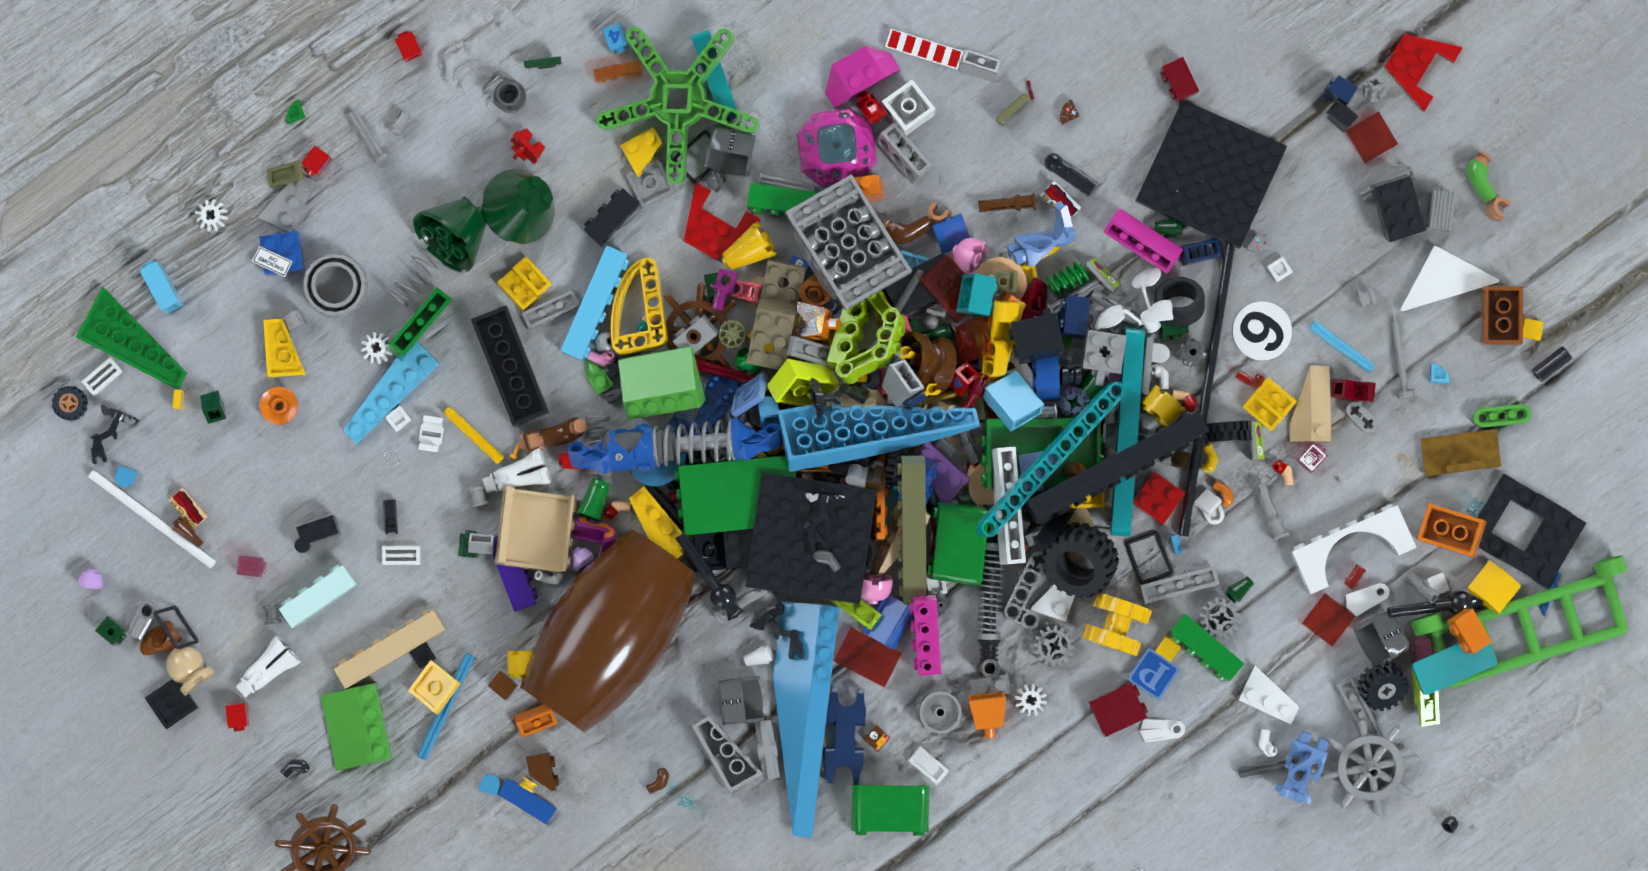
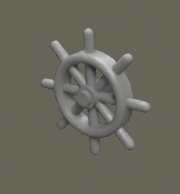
M1361 718L1358 721L1360 736L1353 738L1346 745H1343L1334 738L1328 740L1331 746L1340 751L1337 761V770L1323 772L1321 778L1326 780L1339 777L1341 783L1348 791L1340 803L1341 808H1347L1355 796L1363 800H1373L1375 814L1381 815L1382 806L1380 799L1388 796L1395 789L1406 796L1412 795V790L1401 783L1404 764L1418 762L1420 757L1417 754L1402 757L1397 747L1392 743L1400 732L1398 725L1394 726L1385 738L1376 734H1368L1366 721ZM1370 743L1381 745L1372 757ZM1361 745L1365 759L1354 752ZM1387 749L1391 752L1394 758L1379 761ZM1348 757L1360 765L1346 768ZM1395 766L1392 777L1381 770ZM1361 773L1354 784L1347 777V775ZM1378 777L1387 782V784L1380 789H1378L1377 785ZM1367 778L1369 779L1371 791L1360 789Z

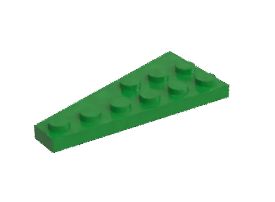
M102 286L76 338L179 390L188 373Z

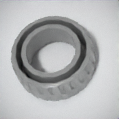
M335 253L321 256L312 262V265L308 267L304 275L303 292L309 305L321 315L331 318L347 317L355 313L366 300L368 293L367 276L360 264L346 255ZM335 267L343 268L352 277V292L343 302L336 304L327 303L319 295L317 289L318 280L322 273L328 269Z

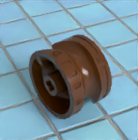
M917 332L906 333L901 337L900 343L902 347H911L907 354L910 351L915 352V356L912 359L905 358L906 362L925 387L924 391H926L929 384H937L933 387V392L941 390L940 394L949 387L955 374L956 351L953 343L944 337L931 342L926 334Z

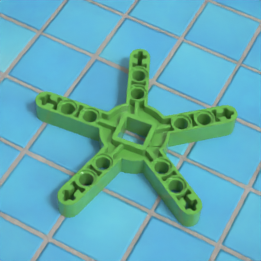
M632 27L627 31L626 38L655 80L650 92V98L602 112L597 116L596 123L599 128L606 131L657 117L660 121L667 124L666 177L670 183L681 185L686 180L688 126L695 124L701 117L750 134L756 133L759 130L760 123L757 118L709 101L703 85L734 44L735 36L731 31L727 29L718 30L687 72L671 71L643 30ZM635 32L639 34L638 38L641 42H643L642 44H640L637 40L633 39L635 37ZM723 34L727 35V38H729L727 42L723 41ZM716 42L723 46V48L721 49L719 46L715 45ZM650 47L651 54L648 57H644L643 50ZM717 49L718 55L715 58H710V50ZM660 63L662 69L660 72L655 73L653 67L655 64ZM700 64H705L706 71L702 74H699L698 66ZM670 89L688 90L687 109H670ZM645 105L647 111L644 115L640 116L638 110L641 106ZM713 107H717L719 110L718 115L715 117L710 115V110ZM627 111L629 114L628 119L622 121L620 115L622 112ZM731 113H735L737 117L734 123L728 122V116ZM605 117L608 118V119H614V118H615V120H616V121L612 120V121L607 122L608 126L605 125V124H603V122L605 121ZM752 119L754 126L748 129V126L741 122L742 120L751 122ZM681 133V141L675 143L673 140L674 135ZM675 152L681 153V159L678 162L673 160ZM672 165L681 166V168L677 167V173L680 174L677 180L672 177L676 174V168L672 167Z

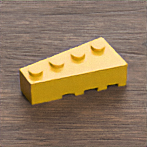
M643 486L629 498L649 540L676 559H679L685 552L675 538L683 532Z

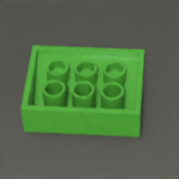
M692 346L618 360L623 404L628 420L699 408L706 401Z
M377 683L320 695L336 771L393 759Z

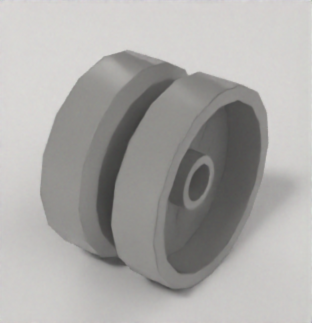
M943 691L932 692L927 695L919 708L920 720L924 727L931 732L939 734L948 733L955 729L962 715L961 705L956 697ZM938 709L944 710L943 716L937 715Z

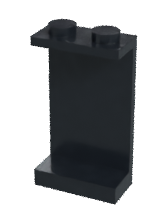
M943 252L912 268L910 274L884 288L883 291L891 307H895L917 269L922 270L924 274L901 310V315L906 316L947 293L959 289L962 281L958 273H954L951 266L953 264L949 256H945Z

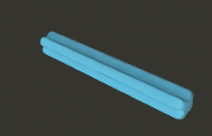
M1317 321L1310 325L1309 330L1366 372L1372 371L1375 365Z

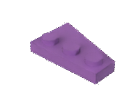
M932 442L925 443L915 454V456H925V459L936 461L935 469L938 471L935 480L932 481V486H934V490L941 502L950 503L970 480V477L942 451L935 448Z

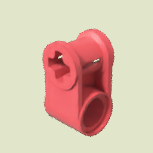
M736 280V284L740 287L739 292L736 294L729 293L728 295L735 299L759 304V294L763 285Z

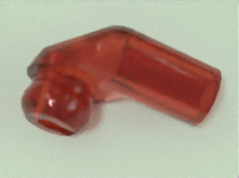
M1241 370L1235 376L1242 383L1254 387L1262 386L1265 380L1260 374H1256L1253 378Z

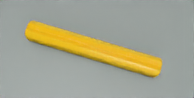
M448 407L443 414L496 464H499L504 459V456L452 407Z

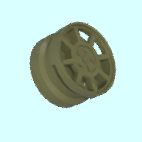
M730 319L721 325L719 339L723 345L735 348L744 342L746 328L742 322Z

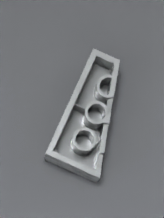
M709 716L690 726L727 793L733 792L763 774Z

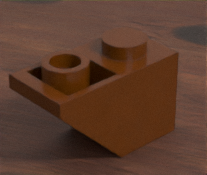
M550 752L527 756L529 776L549 790L556 791V786H559L558 775H554L553 767H556L555 757L551 756Z

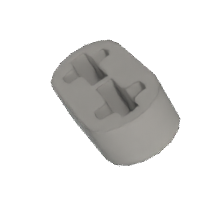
M1351 402L1347 405L1345 409L1347 417L1361 431L1371 433L1376 429V419L1360 403ZM1351 406L1359 408L1357 412L1361 415L1360 417L1356 414H1350L1352 411L1350 409ZM1362 418L1366 421H1372L1371 429L1363 427L1365 423L1361 420Z

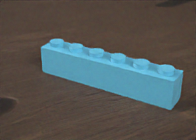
M606 245L560 350L562 353L583 361L584 357L588 358L592 349L589 345L592 340L595 341L599 330H597L599 322L603 323L607 315L604 312L606 306H610L615 295H612L615 287L618 288L621 282L620 274L622 270L626 271L630 260L627 259V254Z

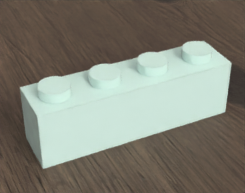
M339 565L334 566L329 570L330 574L325 578L323 576L318 577L313 581L314 585L309 589L306 586L297 592L298 596L292 600L290 597L281 603L282 607L279 610L291 628L297 627L358 585L344 565L341 567Z

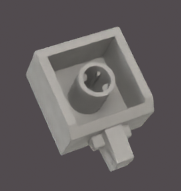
M1087 330L1084 338L1081 369L1092 370L1091 375H1095L1094 385L1103 386L1104 377H1109V373L1121 374L1127 336ZM1102 347H1105V351H1107V355H1104V357L1099 353V350L1103 349Z

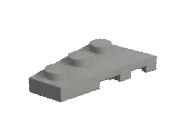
M303 176L304 180L287 184L257 218L287 232H293L316 181Z

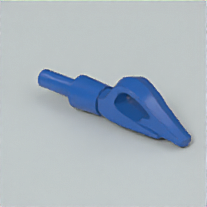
M1558 572L1548 590L1558 587L1557 583L1561 573ZM1546 602L1544 605L1540 604L1543 616H1545L1550 602Z

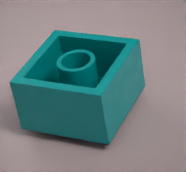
M976 273L963 275L956 313L973 317L990 316L994 306V302H992L993 295L998 287L996 283L997 278Z

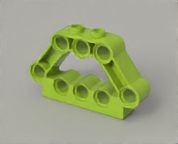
M882 291L875 293L846 311L844 308L842 309L840 328L835 332L827 362L832 368L836 369V373L847 384H853L860 377L881 367L885 368L900 350L901 336L905 333V318L896 308L890 306L885 300ZM869 305H873L882 316L884 323L877 331V345L858 355L857 345L864 337L862 328L869 320Z

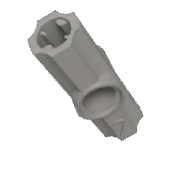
M771 720L755 722L758 739L757 749L759 760H761L764 780L780 777L777 761L778 751L776 740H774Z

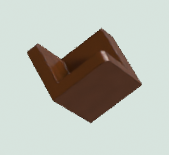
M499 671L488 685L504 700H507L519 686L502 671Z

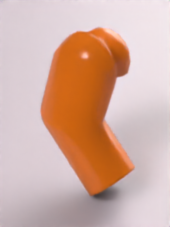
M1216 480L1212 488L1221 493V505L1228 508L1234 502L1232 490Z

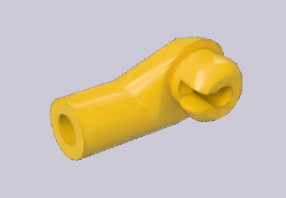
M1210 444L1203 448L1208 457L1206 463L1202 464V470L1205 473L1213 472L1218 463V456L1213 445Z

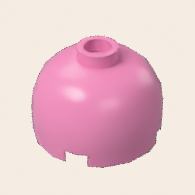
M966 238L958 245H955L952 250L955 268L964 275L973 274L978 265L980 266L986 258L987 247L984 246L986 242L975 238Z
M865 572L861 598L866 600L868 604H877L878 601L886 599L892 590V576L885 573L881 576L869 575V572Z

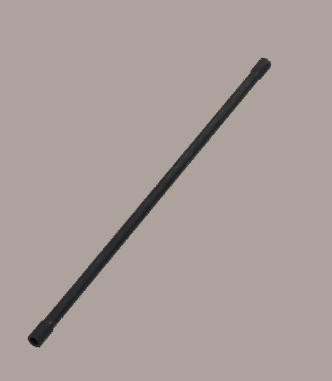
M1227 243L1199 412L1205 423H1207L1235 247ZM1204 440L1197 444L1193 443L1182 516L1178 529L1179 536L1189 537Z

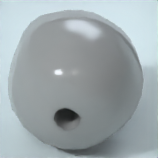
M603 332L597 335L595 344L599 351L613 350L611 333Z

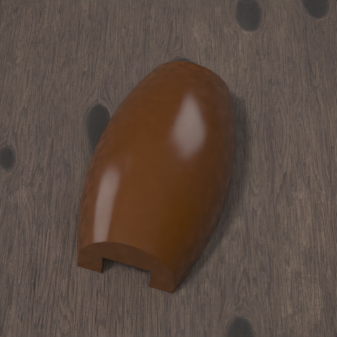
M630 530L613 542V545L605 552L603 551L599 554V557L591 565L589 564L565 591L539 634L540 637L536 646L533 647L532 656L526 666L520 688L584 733L603 721L622 705L657 665L681 623L695 582V572L635 530Z

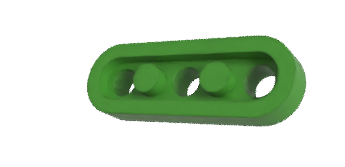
M1523 404L1480 408L1474 412L1473 422L1481 428L1523 424L1530 419L1531 411L1528 406ZM1518 411L1523 412L1522 418L1517 416ZM1499 413L1504 414L1503 420L1498 418ZM1481 414L1485 416V421L1483 422L1479 420Z

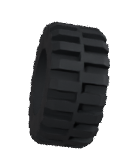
M1072 522L1071 525L1066 524L1051 546H1045L1041 556L1042 567L1045 568L1044 574L1050 578L1049 582L1057 586V590L1060 592L1064 591L1068 596L1076 595V598H1083L1084 596L1089 598L1102 593L1109 585L1118 569L1117 548H1114L1115 544L1112 539L1109 540L1107 538L1108 535L1104 531H1099L1098 527H1091L1088 523L1079 524V522ZM1075 551L1083 554L1091 561L1094 569H1085L1075 565L1069 559L1067 552Z

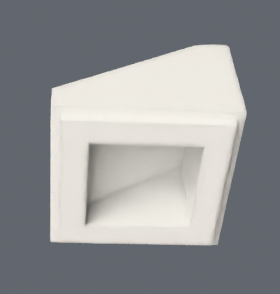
M1443 572L1425 579L1429 586L1439 594L1450 590Z

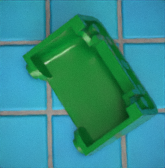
M936 502L935 507L932 509V518H935L937 523L934 559L926 566V575H928L929 579L981 585L987 537H980L976 533L975 528L977 523L988 512L986 508L981 505ZM986 523L984 526V531L987 533L988 524Z
M852 784L851 831H855V835H867V832H913V836H925V832H929L930 786Z

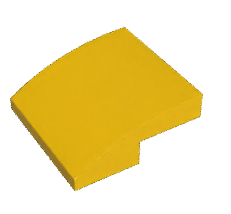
M526 256L510 272L497 282V285L523 312L552 283Z
M1268 376L1242 407L1272 432L1297 403V400Z
M1489 560L1467 587V591L1481 599L1484 606L1499 615L1521 588V585L1506 571Z

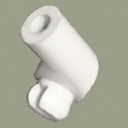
M537 571L534 577L540 582L557 585L561 582L563 574L553 572L551 576Z

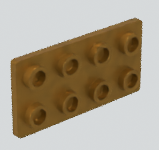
M1496 429L1420 439L1425 476L1501 467Z

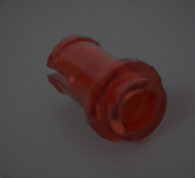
M1356 564L1348 578L1345 577L1344 584L1352 590L1355 587L1357 588V583L1366 570Z

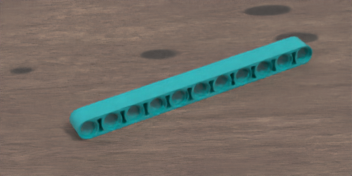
M1125 327L1124 335L1127 337L1121 370V383L1125 387V395L1119 401L1116 454L1136 444L1138 440L1145 329ZM1135 476L1128 480L1124 477L1120 479L1121 483L1113 487L1111 536L1130 537Z
M1122 383L1106 384L982 517L975 528L976 533L980 537L996 535L1125 395V387ZM1113 386L1117 391L1115 396L1111 392ZM1100 400H1102L1104 403L1103 409H1100L1099 407ZM1087 414H1090L1091 416L1090 423H1088L1086 420ZM1075 427L1079 430L1077 437L1073 433ZM1062 441L1066 443L1065 450H1062L1061 448ZM1049 455L1053 456L1054 461L1052 464L1048 462ZM1037 468L1041 471L1039 478L1035 475ZM1024 482H1026L1028 485V490L1026 492L1023 490L1022 487ZM1011 496H1013V497L1015 498V504H1014V505H1011V504H1010V497H1011ZM998 510L1002 511L1003 516L1001 519L997 517ZM986 523L990 527L989 533H986L984 531V526Z

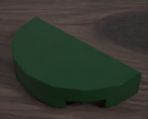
M561 56L524 61V68H553L556 65L562 64Z

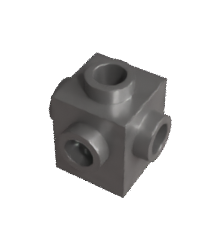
M1196 339L1187 340L1185 344L1181 343L1177 352L1180 354L1178 359L1182 361V364L1191 368L1199 363H1203L1207 353L1204 352L1205 347L1201 346L1202 342ZM1190 349L1196 350L1195 356L1190 355Z

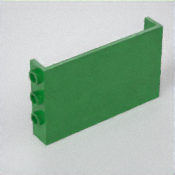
M1074 418L1032 419L1011 432L1001 419L983 420V435L980 437V444L983 446L984 454H981V466H984V474H981V484L984 485V489H993L991 449L1016 447V458L1017 455L1045 451ZM1086 418L1087 422L1090 423L1091 418ZM1100 422L1043 483V489H1050L1068 480L1069 477L1065 474V466L1070 462L1082 463L1085 466V470L1104 461V455L1101 453L1104 438L1100 431ZM1075 427L1073 433L1076 437L1079 435V430ZM1064 441L1061 442L1062 450L1066 449V443ZM1017 460L1018 479H1019V478H1020V472H1019V466H1018V460Z
M786 455L754 458L747 461L734 460L683 466L680 464L674 472L675 481H679L680 489H676L677 500H681L682 508H678L679 520L683 519L684 532L686 535L753 529L762 472L796 477L795 471H789Z

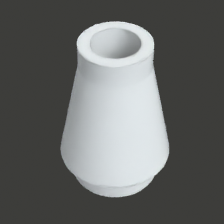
M764 645L744 656L747 667L769 664L770 661L774 660L771 648Z

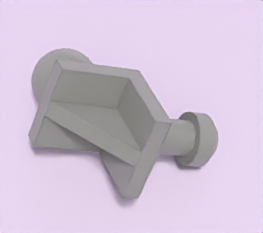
M946 298L936 305L927 308L926 314H929V316L925 318L924 325L927 329L932 330L938 326V319L936 317L944 319L946 313L961 319L964 314L956 313L957 308L948 306L950 299Z

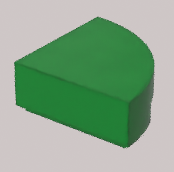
M299 99L293 102L288 109L286 116L288 125L306 118Z

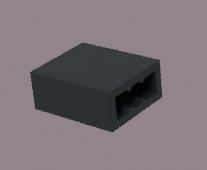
M1056 313L1011 322V329L1008 330L1010 341L1014 340L1015 347H1012L1014 359L1018 358L1019 364L1065 355V347Z

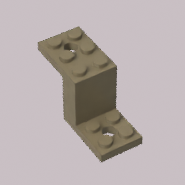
M768 259L746 363L779 370L787 360L790 336L792 335L797 305L800 300L799 288L804 280L806 266ZM785 277L788 279L789 284L785 287L780 286L778 279ZM771 343L775 350L773 352H766L764 345Z

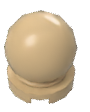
M193 647L175 648L166 660V669L169 677L175 682L182 683L180 691L184 695L195 690L194 686L200 680L204 683L214 674L211 666L204 667V659L201 653Z

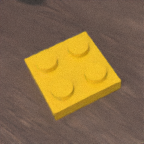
M430 660L408 691L435 714H439L461 683L436 662Z

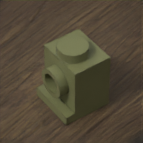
M995 269L994 274H990V277L997 278V290L1016 292L1018 271ZM1006 278L1007 283L1002 285L1000 279Z

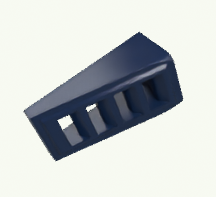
M1216 238L1180 247L1183 249L1180 254L1183 266L1222 257L1219 240ZM1210 244H1212V247H1213V251H1214V254H1213V255L1211 254V251H1210V247H1209ZM1202 246L1205 248L1206 256H1204ZM1194 248H1197L1199 258H1196Z

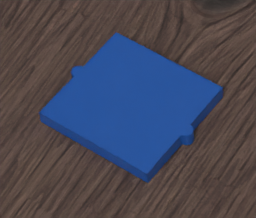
M961 213L932 225L941 253L944 252L945 254L952 251L955 245H958L966 238H970Z

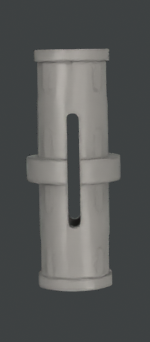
M1410 571L1406 575L1405 580L1415 588L1418 594L1423 595L1430 603L1437 601L1439 593L1433 590L1426 580L1421 579L1414 571Z

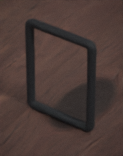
M706 130L702 131L690 143H688L687 149H689L703 135H706L710 139V133ZM678 152L673 157V160L675 162H678L677 158L681 156V153ZM706 169L695 180L687 172V178L692 183L696 184V182H699L712 169Z
M1157 531L1126 542V547L1140 584H1146L1172 574V567L1160 534ZM1156 535L1169 571L1142 580L1130 544Z
M170 606L153 612L154 617L176 649L199 642L177 606ZM174 609L194 641L177 645L158 614Z

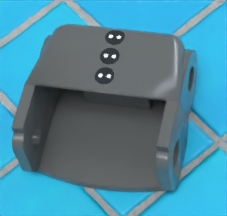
M712 127L704 169L710 168L725 174L745 175V177H748L756 135L722 127Z
M1387 611L1352 628L1356 632L1363 652L1372 664L1378 665L1379 661H1383L1385 664L1386 661H1391L1411 649L1397 618H1389Z
M760 676L718 681L723 725L765 721V718H762L763 699L758 681Z

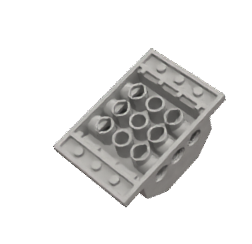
M852 174L785 212V215L795 229L794 236L809 267L823 289L833 299L838 298L845 311L912 272Z

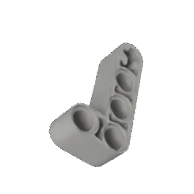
M1040 551L1030 555L1003 611L1005 618L1026 629L1035 628L1039 622L1037 614L1026 609L1025 606L1044 569L1041 563L1037 564L1035 568L1039 569L1038 573L1034 569L1028 568L1029 565L1033 567L1035 563L1033 557L1042 556ZM1032 572L1035 579L1032 583H1027L1024 580L1025 573ZM1023 589L1026 592L1024 600L1016 598L1017 590ZM1011 606L1018 610L1017 616L1013 618L1007 614V610ZM1027 615H1032L1035 618V623L1032 626L1025 624L1024 619Z

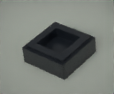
M427 642L410 652L419 668L427 665L430 660L437 659Z

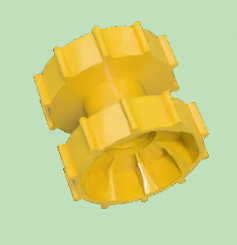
M1100 593L1096 595L1093 606L1107 611L1108 614L1103 628L1086 624L1082 638L1129 655L1137 656L1141 642L1126 636L1132 620L1148 625L1152 611L1107 594Z

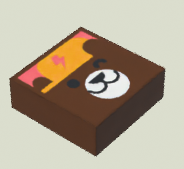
M877 725L864 738L877 752L890 739Z

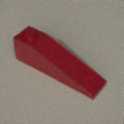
M1033 277L1020 300L1027 304L1022 313L1021 320L1042 316L1043 310L1046 309L1048 285L1036 277Z

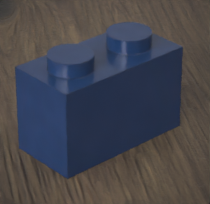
M1338 75L1336 79L1332 78L1326 85L1324 97L1334 103L1337 102L1339 104L1342 101L1347 105L1358 87Z
M1067 295L1061 300L1060 311H1062V317L1058 323L1063 337L1083 339L1086 336L1090 298Z

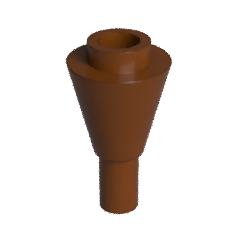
M179 516L172 523L174 526L173 531L190 539L197 547L203 544V541L195 534L186 516L183 518Z

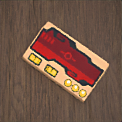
M183 487L169 500L183 517L186 516L193 529L208 518L207 514Z

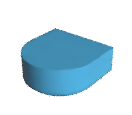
M119 465L115 474V481L121 487H129L134 483L138 472Z
M493 774L484 776L478 791L497 796L500 788L499 778Z

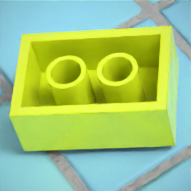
M787 359L767 384V387L775 402L802 407L812 405L811 394L808 393V389H813V386H811L812 378L821 384L819 391H822L823 394L830 393L840 382L830 367Z

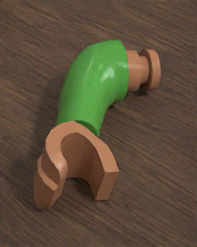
M1479 152L1478 157L1475 160H1470L1468 163L1466 174L1477 194L1485 203L1488 202L1485 207L1486 216L1493 221H1502L1504 214L1498 209V205L1505 208L1511 202L1504 197H1495L1497 194L1487 179V165L1491 161V157L1485 152Z

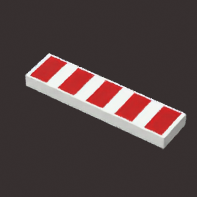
M894 29L890 30L885 48L954 70H958L964 52Z

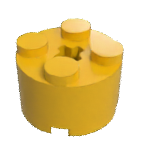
M1155 385L1149 392V395L1141 402L1140 408L1148 415H1155L1156 418L1154 420L1160 425L1168 427L1174 424L1185 410V407H1182V404L1166 391L1163 393L1160 390L1161 388Z
M507 651V674H510V678H523L526 666L532 656V651Z

